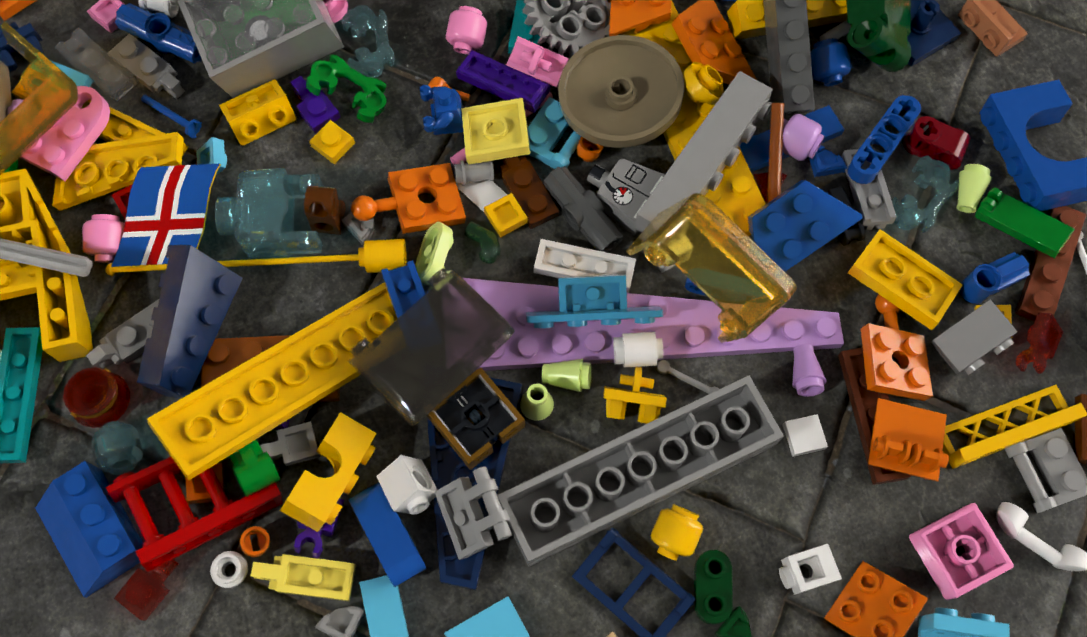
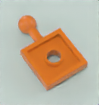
M450 163L388 172L387 179L392 197L374 200L370 196L361 195L356 197L351 204L353 216L360 221L372 219L376 212L396 210L403 234L428 230L436 222L453 226L464 224L466 220ZM429 193L434 196L435 201L424 203L418 198V195Z
M878 294L875 299V306L884 316L885 327L868 323L860 328L867 390L926 401L933 397L925 336L899 330L897 313L901 309ZM892 356L899 361L900 366L892 360Z

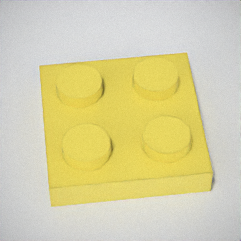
M523 98L461 108L465 155L468 165L531 154Z

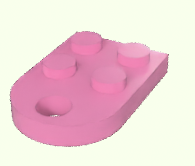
M76 86L63 91L53 99L13 153L34 166L66 181L105 129L110 117L107 101L95 89L87 86ZM92 99L87 107L82 108L86 101Z

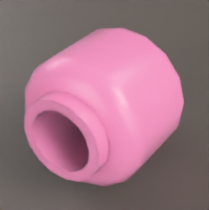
M461 6L459 10H455L450 14L446 40L454 46V51L461 54H469L472 50H478L484 44L487 20L482 16V12L479 9Z
M92 215L91 220L86 221L82 226V250L84 253L94 256V262L113 263L124 233L125 223L121 222L120 217L115 215Z

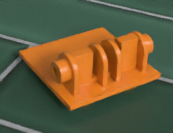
M878 398L868 465L938 482L940 467L946 468L949 461V455L943 453L947 415Z
M862 561L824 619L852 637H905L928 601V598Z

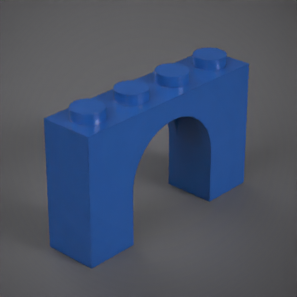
M1060 80L990 94L979 113L982 124L987 127L993 139L995 149L1000 152L1006 164L1008 174L1013 177L1020 190L1021 199L1027 205L1039 211L1087 201V157L1072 161L1049 159L1038 153L1030 145L1026 136V130L1059 123L1073 103Z

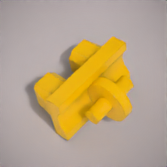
M635 367L633 376L620 375L619 384L632 386L631 390L604 386L603 398L606 399V417L624 420L627 402L638 403L640 406L637 421L647 424L658 419L661 407H666L667 397L665 395L640 391V387L653 389L654 379L642 377V367Z

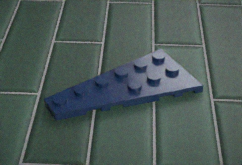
M423 364L426 407L431 406L470 376L471 373ZM491 378L517 409L522 384ZM428 418L432 480L437 489L439 490L460 477L468 476L473 487L477 485L473 471L486 467L490 478L496 481L498 487L496 494L498 495L510 439L504 444L499 440L492 445L493 453L470 470ZM435 497L434 510L440 582L476 591L486 549L468 558L458 559L440 506ZM483 498L478 499L483 516H488Z

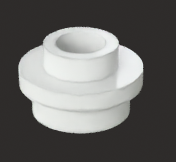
M235 551L223 552L212 562L210 569L211 577L217 585L223 588L236 587L246 578L248 564L246 559ZM234 563L236 571L232 576L227 577L225 575V568L227 565Z

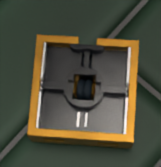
M481 367L425 409L429 420L470 470L493 453L492 445L499 440L504 444L525 427V419Z

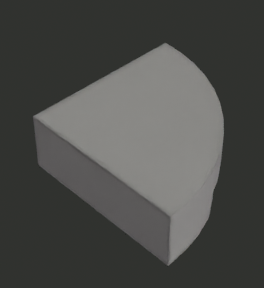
M351 212L341 220L343 225L363 246L364 241L370 240L375 228L374 217L368 221H360Z
M353 606L336 609L323 616L315 628L332 637H353L365 615V610Z

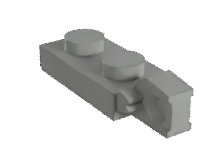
M130 33L107 53L112 61L153 93L164 89L175 99H178L185 92L180 85V81L175 78L178 74L173 67Z
M159 299L99 340L101 345H98L86 355L96 369L102 371L113 362L116 365L123 362L128 364L144 353L146 340L151 338L154 321L151 320L153 309L158 307Z

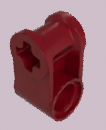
M930 116L919 118L915 122L913 130L909 131L903 138V145L907 152L946 170H955L960 167L970 142V136L965 131L951 127ZM926 125H929V127H928V128L926 129V131L924 132L925 126H926ZM921 140L920 146H919V147H916V145H917V144L919 143V141Z

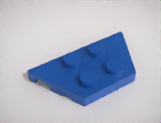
M806 180L799 181L748 216L749 232L752 235L751 256L754 258L756 271L754 279L768 283L863 219L862 214Z

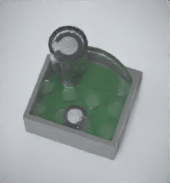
M177 0L210 79L232 98L273 79L278 80L344 47L323 0Z

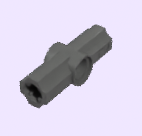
M566 166L557 167L550 172L547 178L544 179L543 185L562 207L563 216L574 230H580L597 251L610 253L622 242L623 235L604 214V208L599 198L591 190L585 191Z

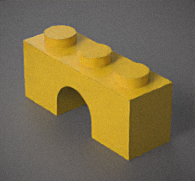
M340 412L316 450L317 453L331 462L334 470L333 476L320 478L305 470L280 511L316 532L321 529L325 522L332 525L342 508L337 501L343 492L349 495L359 479V476L354 473L359 463L365 466L376 449L371 443L377 433Z

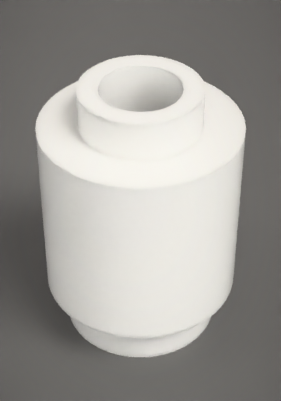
M655 332L622 333V337L613 338L615 365L623 364L624 367L657 366V359H663L662 338H656Z

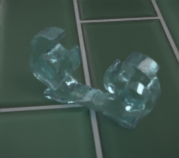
M360 5L349 11L347 10V13L341 19L343 30L347 31L350 26H353L351 27L352 36L358 38L365 36L368 29H372L376 36L377 50L372 53L367 47L358 48L355 50V54L359 61L356 62L349 58L348 63L351 68L363 75L376 78L383 72L386 60L389 62L390 67H393L395 62L394 52L389 45L387 35V16L380 9V15L377 17L371 8L366 5Z
M929 156L920 158L912 169L914 173L919 171L923 173L919 174L915 179V183L924 189L930 186L935 187V195L927 207L920 210L917 207L918 200L908 194H905L902 198V205L898 204L897 197L891 199L897 216L894 223L903 230L913 229L923 223L924 226L921 232H927L935 224L937 214L946 200L951 198L958 189V180L952 185L949 184L951 175L949 166L944 162L933 160Z

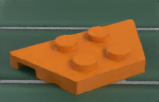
M611 0L609 36H616L632 29L636 33L647 29L652 24H660L670 20L672 0Z
M714 0L697 1L679 14L672 22V26L692 63L700 62L703 65L712 66L720 74L723 83L730 85L739 71L756 79L742 53L740 45L736 42L728 23L723 18Z

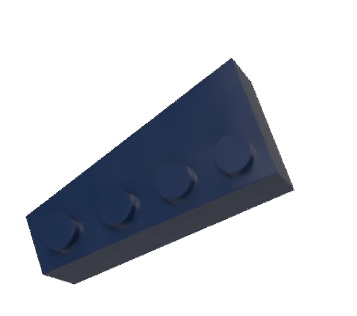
M168 245L165 256L169 258L166 273L161 274L159 287L162 288L158 307L153 309L151 320L154 321L151 338L146 340L137 383L164 396L182 399L190 394L243 278L192 245Z

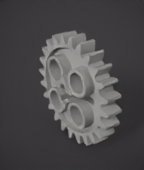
M608 0L523 1L526 4L523 13L528 15L524 23L533 25L530 35L539 34L538 45L546 42L549 44L548 50L558 49V54L562 56L566 52L569 58H571L587 44L609 37L611 3H608Z

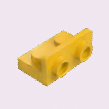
M276 79L219 105L241 146L282 128L297 119L286 94Z

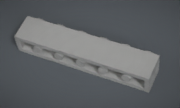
M741 71L738 72L637 213L635 229L668 247L675 238L681 240L689 227L687 221L692 213L696 216L700 213L707 200L704 197L709 189L712 191L716 190L724 175L721 173L726 165L731 167L740 153L738 148L741 143L747 144L757 128L755 126L757 120H764L771 109V102H769L773 90L771 87Z

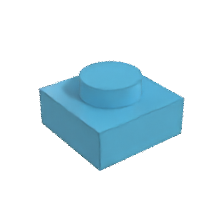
M212 137L196 151L197 165L221 164L216 175L226 168L227 155L225 154L224 140Z

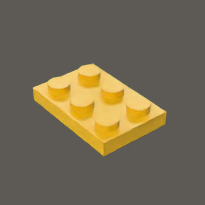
M879 229L848 271V274L930 330H933L938 325L963 285L881 229Z

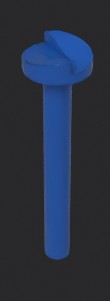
M147 95L142 96L141 100L183 126L187 136L193 139L197 138L196 134L202 126L200 121L196 119L188 121Z

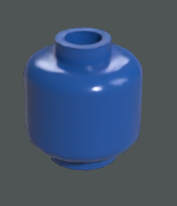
M836 38L825 39L813 45L814 49L810 51L812 79L816 82H824L826 87L842 83V77L846 76L851 70L847 46L842 42H838Z

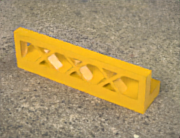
M1053 385L945 426L943 452L949 455V463L952 469L1004 450L1014 444L1072 424L1087 416V412L1082 403L1069 407L1057 385ZM1050 396L1058 412L1048 415L1039 411L1038 406L1041 398ZM1032 402L1031 407L1025 405ZM1015 408L1028 414L1025 424L1018 426L1008 422L1012 409ZM1003 413L1001 418L996 416L998 414ZM987 420L999 425L996 435L987 437L978 433L981 421ZM973 424L972 429L966 428L967 426ZM957 431L969 436L966 447L955 451L947 434Z

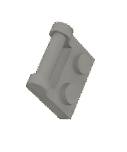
M1062 428L1005 448L1009 459H1014L1035 501L1032 505L1036 513L1087 495V476ZM1027 452L1031 453L1052 494L1051 497L1048 496Z

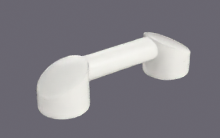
M1002 502L996 511V519L1001 529L1009 537L1016 539L1053 564L1052 566L1057 569L1067 571L1087 570V552L1070 544H1065L1060 552L1023 528L1029 518L1023 509L1009 502Z

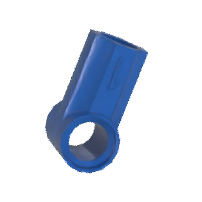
M1012 252L989 264L979 265L961 281L963 285L959 290L960 294L970 303H982L989 296L1026 279L1030 275L1029 263L1023 255Z

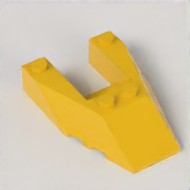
M20 169L1 173L0 238L71 253L28 171ZM0 259V301L37 293L42 350L59 362L86 357L93 350L90 322L77 275Z

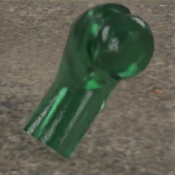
M471 221L467 225L464 235L480 243L482 249L479 253L480 260L493 264L496 261V256H499L501 252L497 236L494 232Z

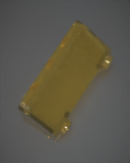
M7 22L0 25L7 43L31 64L21 75L22 87L29 96L0 122V175L77 103L79 97L75 82Z
M693 193L658 213L626 251L632 256L644 250L645 257L656 266H671L674 264L722 310L718 315V320L721 323L720 328L723 332L717 338L721 343L746 338L786 304L797 290L795 282L713 201L699 193Z

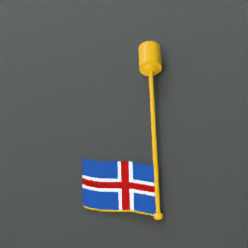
M221 164L140 167L130 191L124 233L113 263H109L106 266V273L114 276L118 272L166 270L169 259L165 257L168 245H192L198 249L205 229L211 187ZM405 239L364 241V247L358 248V254L217 262L225 267L359 261V266L365 267L366 273H380L382 269L388 268L389 271L406 266L407 251Z

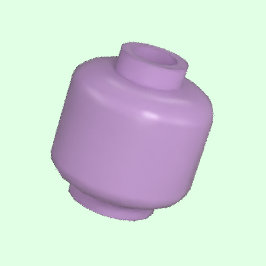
M799 113L793 115L789 121L784 119L782 152L798 161H803L807 157L813 158L825 137L821 134V125Z

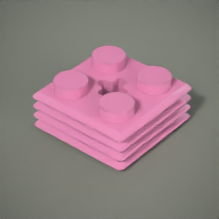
M976 503L966 505L909 535L911 543L946 600L958 598L1014 567L1011 559ZM962 546L965 552L959 557L956 549Z

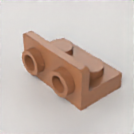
M967 0L958 14L963 23L977 35L984 46L989 48L996 57L1023 41L1028 35L997 0Z

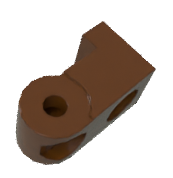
M308 186L305 193L304 210L312 232L341 235L343 225L341 220L344 218L346 205L344 201L338 200L337 189Z

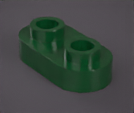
M718 550L704 552L698 557L694 566V597L696 598L694 608L697 616L707 624L715 625L724 622L731 615L733 608L732 564L728 556ZM713 561L719 564V574H712L709 571L708 565L710 562ZM711 598H716L720 602L721 606L718 612L712 611L709 608L708 603Z

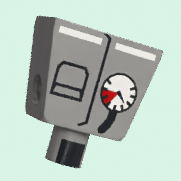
M620 159L611 172L595 164L588 174L587 181L599 188L597 197L603 205L604 213L628 233L635 236L638 232L635 229L637 213L665 174L631 161Z

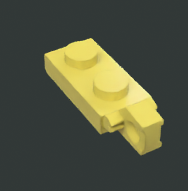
M282 554V556H275L273 564L253 562L250 577L270 581L268 589L279 593L350 601L356 564Z

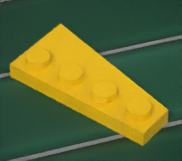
M178 132L93 144L66 181L56 177L52 206L62 211L132 185L140 167L182 165L184 138Z

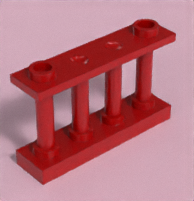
M168 457L137 473H124L118 476L113 481V484L106 487L115 503L126 499L145 540L143 548L135 552L141 565L147 572L283 504L282 495L276 483L235 502L228 500L213 468L210 467L199 475L215 507L213 513L201 519L194 517L174 476L182 471L172 457ZM161 482L180 522L179 530L167 536L159 534L140 494V491Z

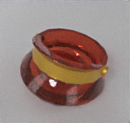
M85 368L68 380L64 388L63 400L65 406L70 411V415L78 423L90 428H101L113 424L125 413L130 402V390L128 384L121 376L112 373L106 368Z

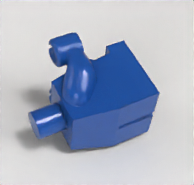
M428 85L420 86L421 99L423 101L433 99V104H431L432 117L425 116L423 118L424 130L429 133L433 131L434 135L463 132L461 96L456 89L448 87L430 88Z

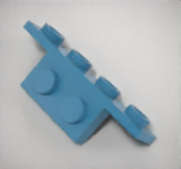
M625 274L558 277L559 311L526 312L527 323H533L534 328L554 327V322L567 321V326L581 327L588 325L587 320H601L602 325L621 324V319L634 318L635 323L647 324L654 323L655 317H663V309L659 306L627 308Z

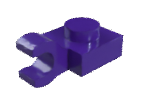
M302 76L290 82L295 88L293 90L301 101V103L296 105L297 111L315 134L330 120L335 122L341 118L339 111L322 90L319 96L312 94L307 89L306 81Z

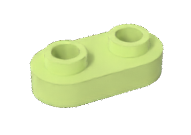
M441 222L433 224L425 233L415 263L421 283L425 285H431L441 279L445 271L444 263L447 253L453 245L452 229Z

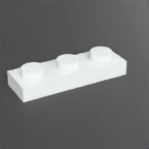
M541 239L534 264V273L555 278L625 274L626 290L629 293L636 259Z

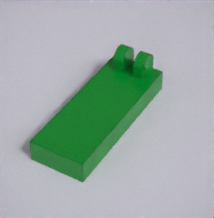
M992 188L975 214V218L1054 259L1075 230V228L1003 193L998 188Z

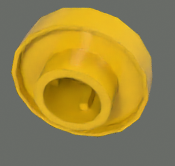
M693 62L684 70L685 92L687 96L694 102L699 101L715 105L725 92L720 74L712 66L703 65L700 62Z

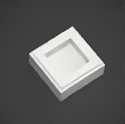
M818 414L785 421L782 424L792 457L825 450L828 447Z

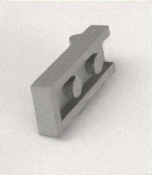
M859 149L844 150L842 158L847 165V169ZM866 160L861 168L866 170L871 163ZM846 169V176L857 212L863 216L860 222L864 230H872L874 226L877 230L885 229L887 224H893L897 216L882 169L876 178L868 184H859L853 181Z

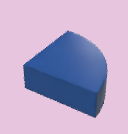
M820 145L813 158L809 157L814 177L844 173L847 169V165L840 155L836 156L831 151L824 149L825 147Z

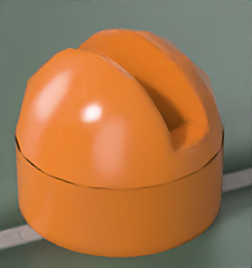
M583 137L580 138L577 145V155L585 162L597 160L603 150L602 145L592 143Z
M259 526L246 529L240 538L242 551L250 557L263 555L270 545L268 532ZM257 534L259 551H253L250 540L251 535Z

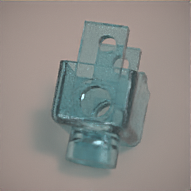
M284 167L242 171L238 176L237 196L218 197L216 200L215 222L219 235L235 236V239L249 259L292 257V254L322 253V242L317 231H294L295 198H305L308 186L324 187L319 174L288 175Z

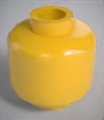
M675 504L672 505L671 509H662L651 532L652 541L659 545L657 552L677 561L679 555L684 557L691 556L703 532V525L698 521L699 515Z

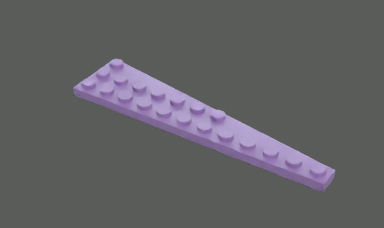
M448 276L441 277L445 368L461 372H475L480 367L484 371L543 367V364L583 359L584 362H591V364L615 363L613 338L622 337V333L655 332L656 338H662L663 359L793 351L796 346L802 344H810L814 350L841 348L844 345L839 313L631 293H627V308L659 306L663 309V317H655L654 323L647 324L635 323L634 318L621 319V324L602 325L601 320H587L588 325L581 327L567 326V321L554 322V327L534 328L533 323H527L526 312L559 311L558 287Z

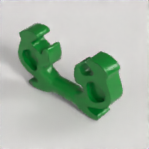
M334 54L330 55L329 61L319 60L314 62L310 76L306 80V87L312 94L319 96L321 87L328 89L327 93L331 95L336 90L337 77H344L360 86L365 92L359 91L353 100L352 108L358 106L362 108L358 110L357 119L366 123H373L374 118L384 111L387 100L383 94L386 89V84L383 81L363 75Z

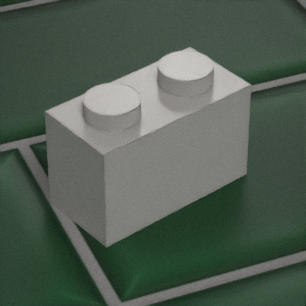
M990 299L933 339L931 344L957 375L962 371L969 375L985 364L982 357L993 350L998 355L1013 345L1014 342L1011 337L1018 331Z

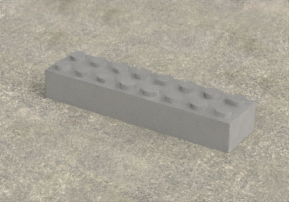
M750 375L500 493L497 497L502 510H507L510 521L507 523L529 567L774 447L784 435Z

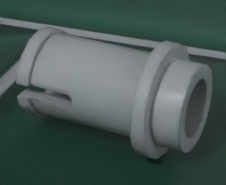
M460 161V164H454L455 182L466 186V182L494 181L492 161L469 165L468 163L464 164V161Z

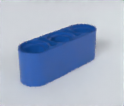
M379 482L348 499L394 587L427 569L398 513L393 511Z

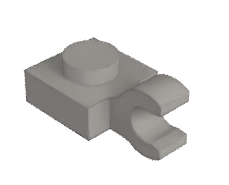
M311 421L277 430L278 441L260 445L262 451H266L272 461L283 457L285 466L320 457V454L316 452L318 445Z

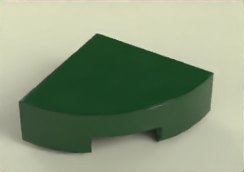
M738 606L714 634L717 637H751L748 616Z

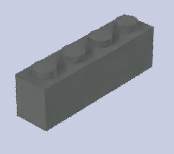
M763 0L770 87L773 89L771 101L772 103H784V114L813 110L815 106L806 0Z

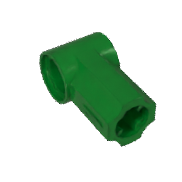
M257 439L228 456L234 466L232 468L246 497L280 481L272 459L266 451H262Z

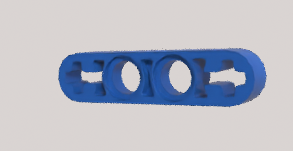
M907 95L899 96L894 100L850 162L847 171L853 181L859 184H868L876 178L920 114L921 105L918 100ZM903 109L907 111L904 118L899 116ZM884 126H893L899 133H890ZM878 144L884 148L885 152H876L872 149L871 145ZM867 160L871 164L866 170H864L861 167Z

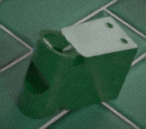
M846 0L848 23L851 25L847 36L848 43L885 71L897 72L903 69L911 57V46L907 40L911 27V0Z

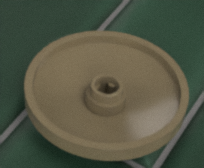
M631 35L601 38L582 47L566 63L558 84L560 108L569 126L581 137L592 143L614 148L641 145L663 134L678 117L684 98L683 74L675 58L665 48L651 40Z

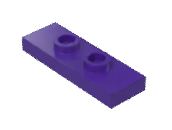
M473 50L456 70L458 79L504 100L523 98L525 109L535 113L550 92L549 84Z

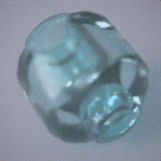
M119 421L106 423L92 436L91 445L95 462L98 468L113 475H122L132 471L142 460L143 448L136 427L129 423Z

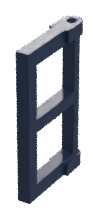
M613 527L606 532L604 538L572 575L578 583L640 637H666L688 608L693 606L696 599L629 543ZM614 542L644 567L616 602L586 577ZM650 574L681 599L653 635L622 609Z

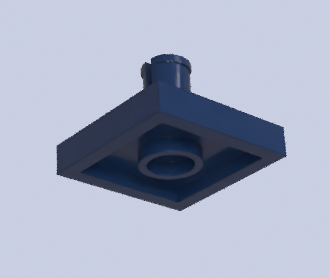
M911 0L910 34L907 36L911 46V57L908 62L911 67L956 41L961 34L956 26L940 10V6L935 0Z

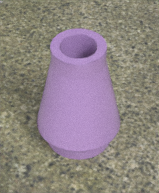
M810 344L796 346L793 349L792 386L800 396L818 395L825 390L824 385L827 380L816 358L813 346Z

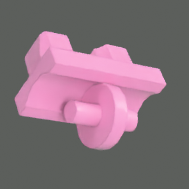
M518 36L506 65L557 88L561 73L569 58Z

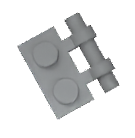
M486 467L473 471L477 485L473 487L469 476L460 477L434 492L459 560L468 558L494 545L489 532L493 528L499 541L512 536L507 523L510 521L506 509L502 510L496 494L498 490L496 481L490 478ZM480 498H483L489 514L486 517L483 516L478 503Z

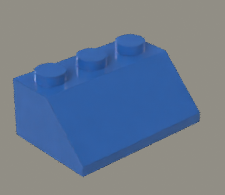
M84 461L53 480L35 509L83 597L87 598L140 563L135 551L143 548V541L120 501L115 503L109 495L106 487L110 484L102 470Z

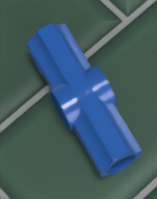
M131 3L127 5L122 4L116 11L115 24L119 29L153 44L154 48L160 53H173L194 64L202 62L191 32L172 23L166 14H152Z

